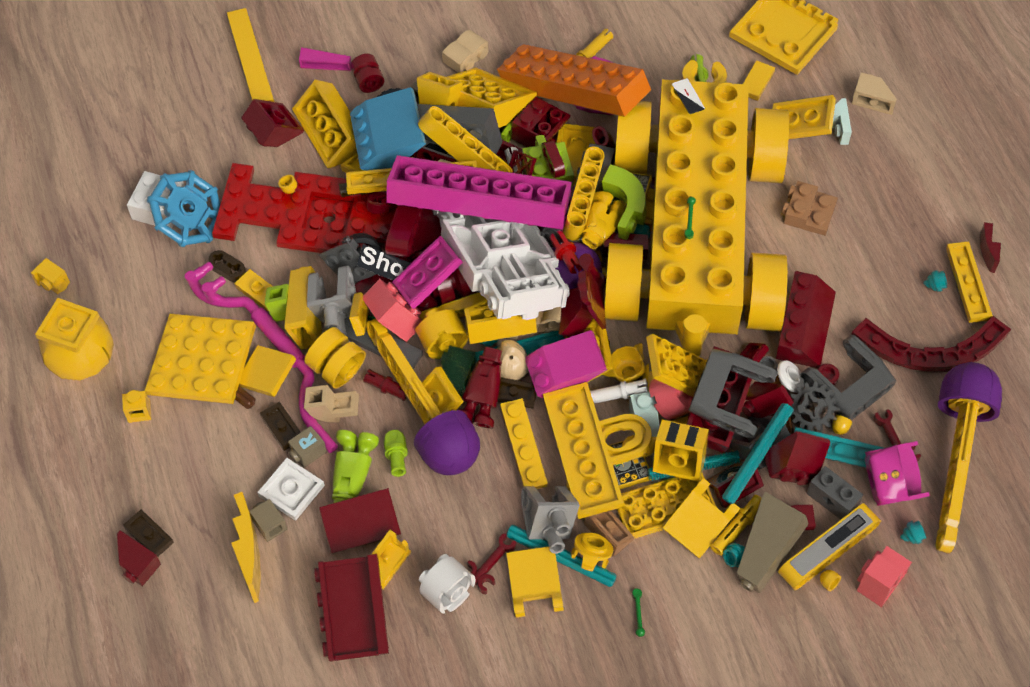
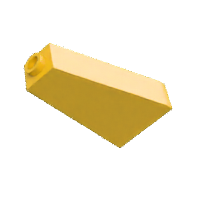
M312 266L300 267L290 271L285 330L301 350L310 348L322 334L321 321L307 307L308 276L311 273H316Z

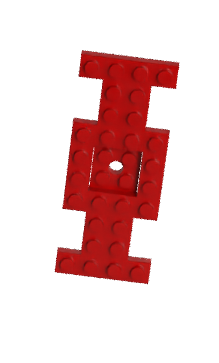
M232 163L212 232L213 238L235 241L239 223L280 229L276 242L277 247L322 253L341 245V240L345 236H351L355 233L371 235L378 243L386 244V241L380 238V234H382L380 228L383 225L392 223L396 208L380 214L371 213L366 208L367 197L375 192L365 193L366 195L355 194L342 198L339 184L346 183L345 178L295 172L294 178L297 182V188L293 193L286 194L280 187L251 184L254 166ZM327 217L335 218V220L331 223H327L324 221V219ZM359 243V244H358V245H359L358 247H362L363 244H365V245L368 246V244H366V243Z

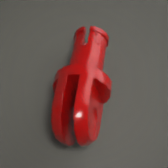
M558 230L556 232L562 243L560 245L552 233L549 238L555 248V257L560 261H564L571 274L577 273L574 265L578 272H580L582 267L575 255V244L568 241L564 233Z

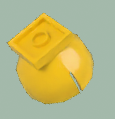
M57 298L35 333L37 339H39V350L43 363L61 379L80 381L98 374L109 363L113 352L114 343L108 325L99 316L97 311Z

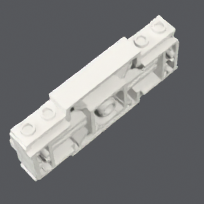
M433 210L434 215H437L440 219L442 227L441 237L446 240L463 261L458 268L472 292L480 291V294L487 299L488 307L490 310H493L497 319H507L520 315L524 320L535 319L540 311L551 310L556 307H566L567 297H569L570 292L568 285L560 277L559 271L555 269L558 268L559 259L555 257L552 248L544 236H541L537 226Z

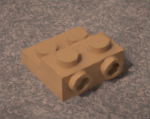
M797 181L796 186L791 185L788 198H791L790 203L785 202L782 214L785 215L784 224L826 236L838 197L817 192L818 186Z

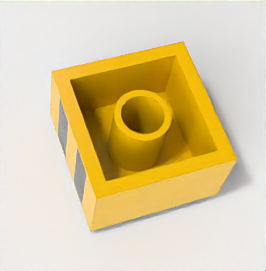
M662 419L655 441L653 472L699 482L705 463L709 429Z

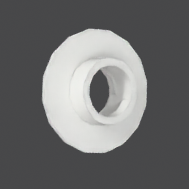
M780 361L777 371L781 384L791 392L799 393L797 387L804 388V379L800 377L801 371L790 361Z

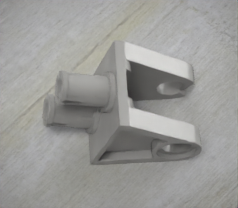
M348 265L338 268L337 294L331 298L326 297L323 278L319 277L318 272L311 273L308 276L307 307L322 323L325 322L324 327L326 330L336 327L346 336L345 318L350 316L353 296L356 293L351 268Z
M524 486L521 491V505L528 539H547L550 551L554 554L561 553L565 547L562 539L570 538L580 506L579 502L566 486H555L556 493L555 496H552V502H546L534 486Z

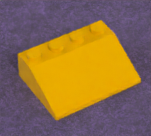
M479 68L447 76L462 82L457 106L494 109L499 128L506 126L537 95L536 91Z

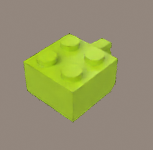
M544 135L536 136L535 146L522 148V153L537 158L532 176L553 179L542 153V143L546 142ZM565 142L556 143V146L565 166V176L554 179L572 182V188L574 173Z

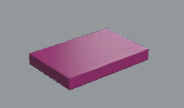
M439 236L392 283L407 303L415 309L463 261L446 240Z

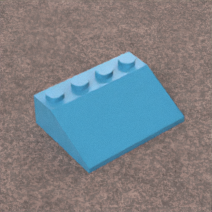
M411 87L365 100L350 112L360 168L364 171L392 168L397 155L410 157L426 144L424 133L418 126L420 116L414 90Z

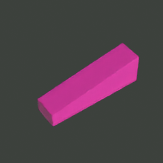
M301 47L299 64L300 68L351 71V56Z

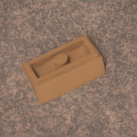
M612 511L585 517L584 524L591 533L599 534L613 546L612 557L617 555L635 538Z

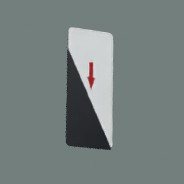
M687 78L672 83L689 114L705 109Z

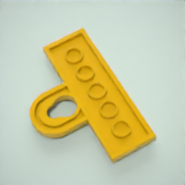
M587 382L544 393L543 398L570 492L580 505L577 512L578 519L625 507L613 465L637 459L649 450L652 443V433L647 421L635 414H623L599 421ZM631 430L635 433V437L631 441H627L621 448H612L606 443L607 437L613 432Z

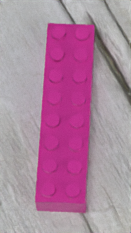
M397 155L387 179V203L563 230L570 204L572 182Z

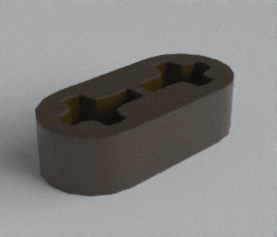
M217 250L209 256L208 261L213 265L212 270L233 283L246 273L244 264L224 251ZM240 269V273H238V272H235L234 274L232 273V270L238 271V270Z

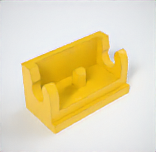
M391 530L388 531L372 552V554L378 555L383 590L411 553L407 541H399L396 538V533Z

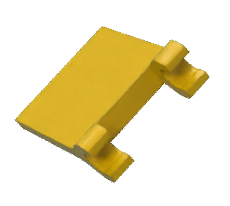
M704 478L698 482L662 527L663 530L698 559L701 558L725 526L740 510L734 503L730 504L723 513L703 497V492L710 485Z
M549 546L506 553L516 618L525 617L523 602L552 598L554 612L564 611L556 555L550 551Z

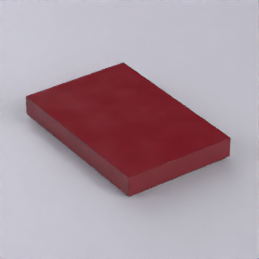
M389 488L319 507L332 554L380 541L389 530L395 532L397 536L401 535Z

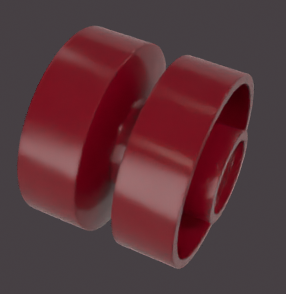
M459 268L431 293L438 306L455 301V292L460 298L477 293V291H471Z

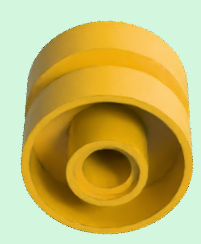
M336 327L326 330L315 340L309 348L304 361L315 373H322V379L334 389L345 385L358 372L366 357V352L356 343H348V337Z

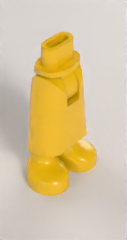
M599 191L594 193L588 219L582 233V242L593 250L601 246L613 234L626 209L624 203L620 200L615 201L608 209L607 207L611 204L614 197L609 192Z

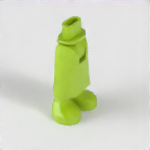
M338 430L336 432V440L343 447V451L336 452L333 473V503L358 497L372 462L369 453L378 446V436L362 432L357 437L356 434L348 430ZM358 445V453H355V449Z

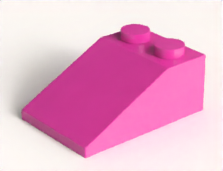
M591 330L542 346L526 356V364L536 394L540 398H543L544 393L588 382L607 370L596 337Z

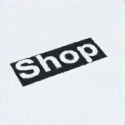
M365 244L362 246L357 262L358 267L391 280L397 278L411 264Z

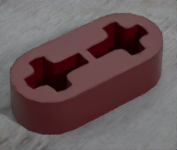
M554 141L542 143V153L552 178L565 176V166Z
M379 191L367 197L366 208L371 213L380 214L397 208V205L387 203V191Z

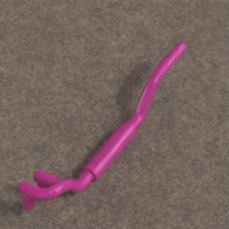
M207 262L201 267L199 266L194 271L186 272L185 279L193 293L200 300L218 307L246 308L251 314L253 322L277 350L291 354L296 358L292 367L298 368L303 374L299 392L300 415L307 428L311 426L323 439L326 450L329 453H333L338 448V445L317 420L304 409L306 388L312 387L315 380L314 371L304 362L305 355L264 308H260L251 298L245 296L224 297L219 295L216 291L226 283L223 276L201 285L199 280L213 269L211 262Z

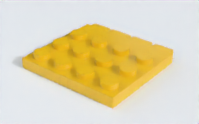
M758 0L732 28L729 37L798 75L837 30L839 19L827 12L822 16L823 10L810 3L805 6V0Z

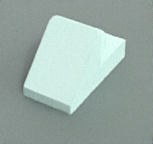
M842 98L837 102L834 110L832 128H835V136L839 137L840 145H848L852 133L846 98Z

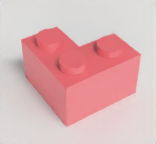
M379 279L364 294L363 301L378 322L407 342L416 333L415 328L422 321L420 317L422 313L417 307L413 309L407 305V301L398 293L399 291L391 282L386 284L383 280Z
M886 546L882 553L877 551L872 560L868 559L861 569L862 573L857 579L860 582L857 591L882 607L908 572L912 562Z

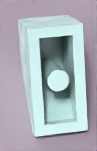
M650 392L630 395V414H635L645 419L651 428L652 437L657 436L659 418L658 411L654 406L656 404L654 396L651 397Z

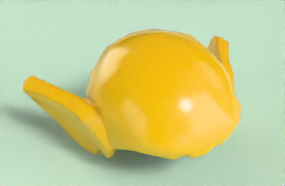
M638 343L634 347L624 346L616 349L611 354L614 369L603 375L614 377L619 382L626 381V383L637 381L645 372L643 344Z

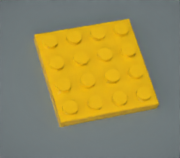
M169 314L145 388L146 394L234 404L236 391L239 387L256 329L255 323L252 321Z

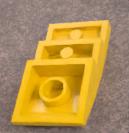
M239 492L233 496L240 516L232 518L239 540L231 544L252 599L256 603L259 601L261 583L260 552L256 531L243 492Z

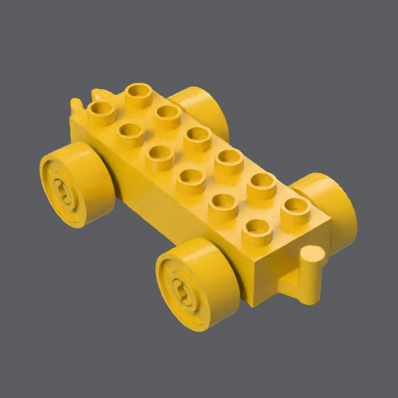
M690 60L683 68L681 80L686 78L689 80L704 105V110L689 114L672 83L680 80L662 79L658 124H650L651 101H640L625 117L618 115L615 166L632 173L647 174L648 152L656 153L650 269H642L643 245L609 243L605 317L607 320L638 322L640 298L648 299L647 328L676 330L682 345L681 348L700 356L703 342L708 333L738 335L743 305H745L746 329L781 331L787 295V256L785 254L751 252L747 276L744 275L747 159H749V181L783 183L788 152L789 112L788 110L755 108L751 130H747L749 85L726 83L727 72L720 62H714L712 65L711 76L714 79L713 82L695 81L694 77L697 75L698 63L695 60ZM692 196L696 199V203L693 205L692 218L694 236L692 239H686L684 234L687 230L689 209L687 199Z

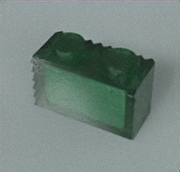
M450 345L448 352H443L441 365L462 398L470 374L473 372L477 361L476 352Z

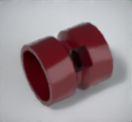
M361 54L352 60L350 64L351 70L362 92L372 93L384 85L385 80L374 55Z

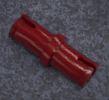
M372 369L367 371L363 379L364 383L380 389V392L383 394L389 393L402 401L406 400V394L399 383L393 381L392 377H385L372 371Z

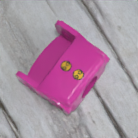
M918 441L865 452L866 469L872 496L877 506L930 496L929 492L921 493L920 470L911 446L918 445Z

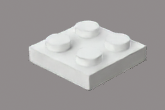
M286 458L257 493L265 501L270 499L278 510L296 521L325 484L324 481L289 458Z

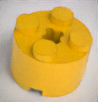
M432 309L425 314L426 318L415 328L426 353L432 359L448 357L449 351L453 349L455 352L459 351L468 341L467 332L455 309L441 311Z

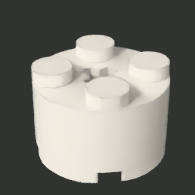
M443 554L430 570H425L420 575V594L441 613H445L444 610L452 612L467 599L470 594L467 590L470 585L474 587L476 579L454 557Z

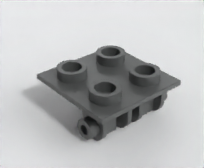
M345 236L341 240L343 244L319 254L337 276L338 268L348 265L351 268L354 283L376 275V273L357 266L362 247H358L359 245L353 237Z

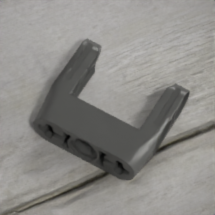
M850 335L843 340V346L847 355L866 372L864 376L842 393L817 369L808 367L800 374V377L804 379V384L808 382L811 387H813L814 381L818 382L820 387L823 384L827 385V391L833 390L835 392L832 398L839 399V402L834 404L835 407L840 409L836 413L853 420L891 390L896 383V379L884 362L855 335ZM815 392L819 399L826 398L822 393Z
M712 349L688 411L713 425L747 438H754L757 427L748 419L718 408V401L730 370L761 383L775 382L778 372L769 366L741 355Z

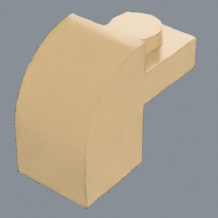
M328 385L307 387L304 409L317 420L340 422V417L358 415L359 394L356 391L334 393Z

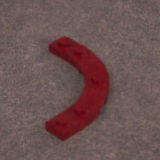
M992 316L973 336L950 348L924 347V349L910 347V344L892 337L867 318L852 331L851 335H855L877 356L890 363L913 370L938 372L949 371L959 364L981 360L1009 335L1011 328Z

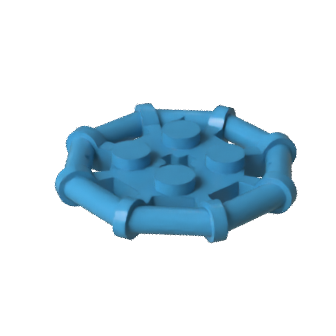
M192 170L175 174L164 173L160 176V181L152 194L147 197V203L150 205L155 223V230H159L177 242L179 247L203 242L210 243L213 241L212 232L221 204L217 193L218 188L207 183ZM185 181L186 186L177 187L175 182ZM194 184L200 187L202 190H204L205 193L201 192L196 187H194ZM166 187L171 191L167 199L160 197ZM209 197L212 203L213 210H210V206L208 207L206 203L208 201L207 198ZM188 203L190 205L189 209L192 212H186L183 205ZM159 205L165 207L164 214L167 218H165L164 220L162 218ZM210 217L213 220L207 228L204 223ZM171 222L181 229V233L179 234L167 225ZM193 229H198L200 232L198 235L188 236L189 231Z

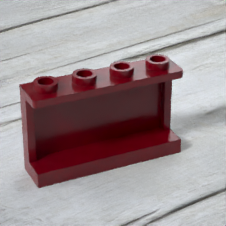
M371 554L366 557L328 562L318 561V568H314L316 583L320 582L321 592H317L318 607H323L324 617H320L321 632H326L327 641L322 642L324 657H328L329 661L333 662L389 654L378 555Z

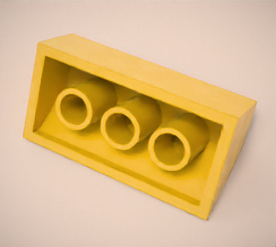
M315 79L292 110L326 167L333 168L344 163L357 153L350 110L332 83Z

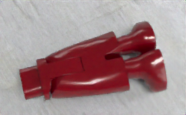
M485 347L483 355L479 356V360L473 369L462 396V400L467 403L463 409L458 410L465 412L472 424L474 423L482 428L493 429L495 422L490 417L491 408L497 407L502 351L490 347ZM480 404L479 413L475 416L477 405Z

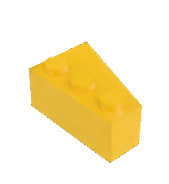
M487 300L464 309L466 330L470 344L537 332L536 318L524 320L520 315L507 319H497L493 310L489 309Z

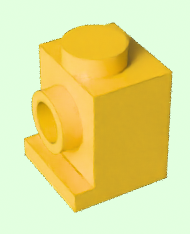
M47 258L31 272L37 286L41 285L45 290H52L56 294L63 292L70 283L65 270Z
M131 390L126 394H122L123 411L128 423L151 420L150 398H148L146 391ZM143 410L142 413L135 414L132 411Z

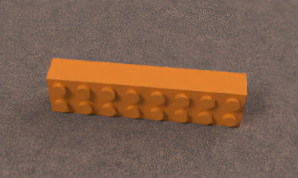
M525 44L519 46L497 69L501 78L536 91V96L623 117L651 91L643 69Z

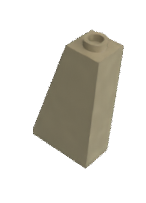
M767 492L762 497L737 571L740 585L750 592L753 590L758 593L762 592L808 526L806 515Z

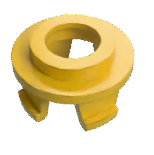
M581 533L575 538V548L573 547L571 551V558L575 559L579 552L583 555L582 569L593 571L598 561H603L602 568L605 569L609 562L608 559L613 554V546L599 534Z

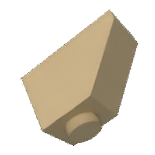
M861 73L852 104L892 115L897 99L883 79L871 74Z

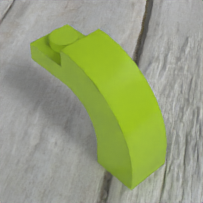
M610 164L602 180L603 191L611 193L627 205L617 227L619 238L628 240L630 233L635 232L637 224L644 225L647 216L645 192L640 181L631 172Z

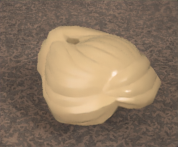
M505 340L497 348L502 351L500 358L502 361L501 378L519 381L528 372L526 364L527 353L516 341Z

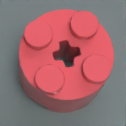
M656 379L651 380L649 385L650 396H655L657 403L654 406L662 417L672 420L690 413L688 410L693 399L692 396Z

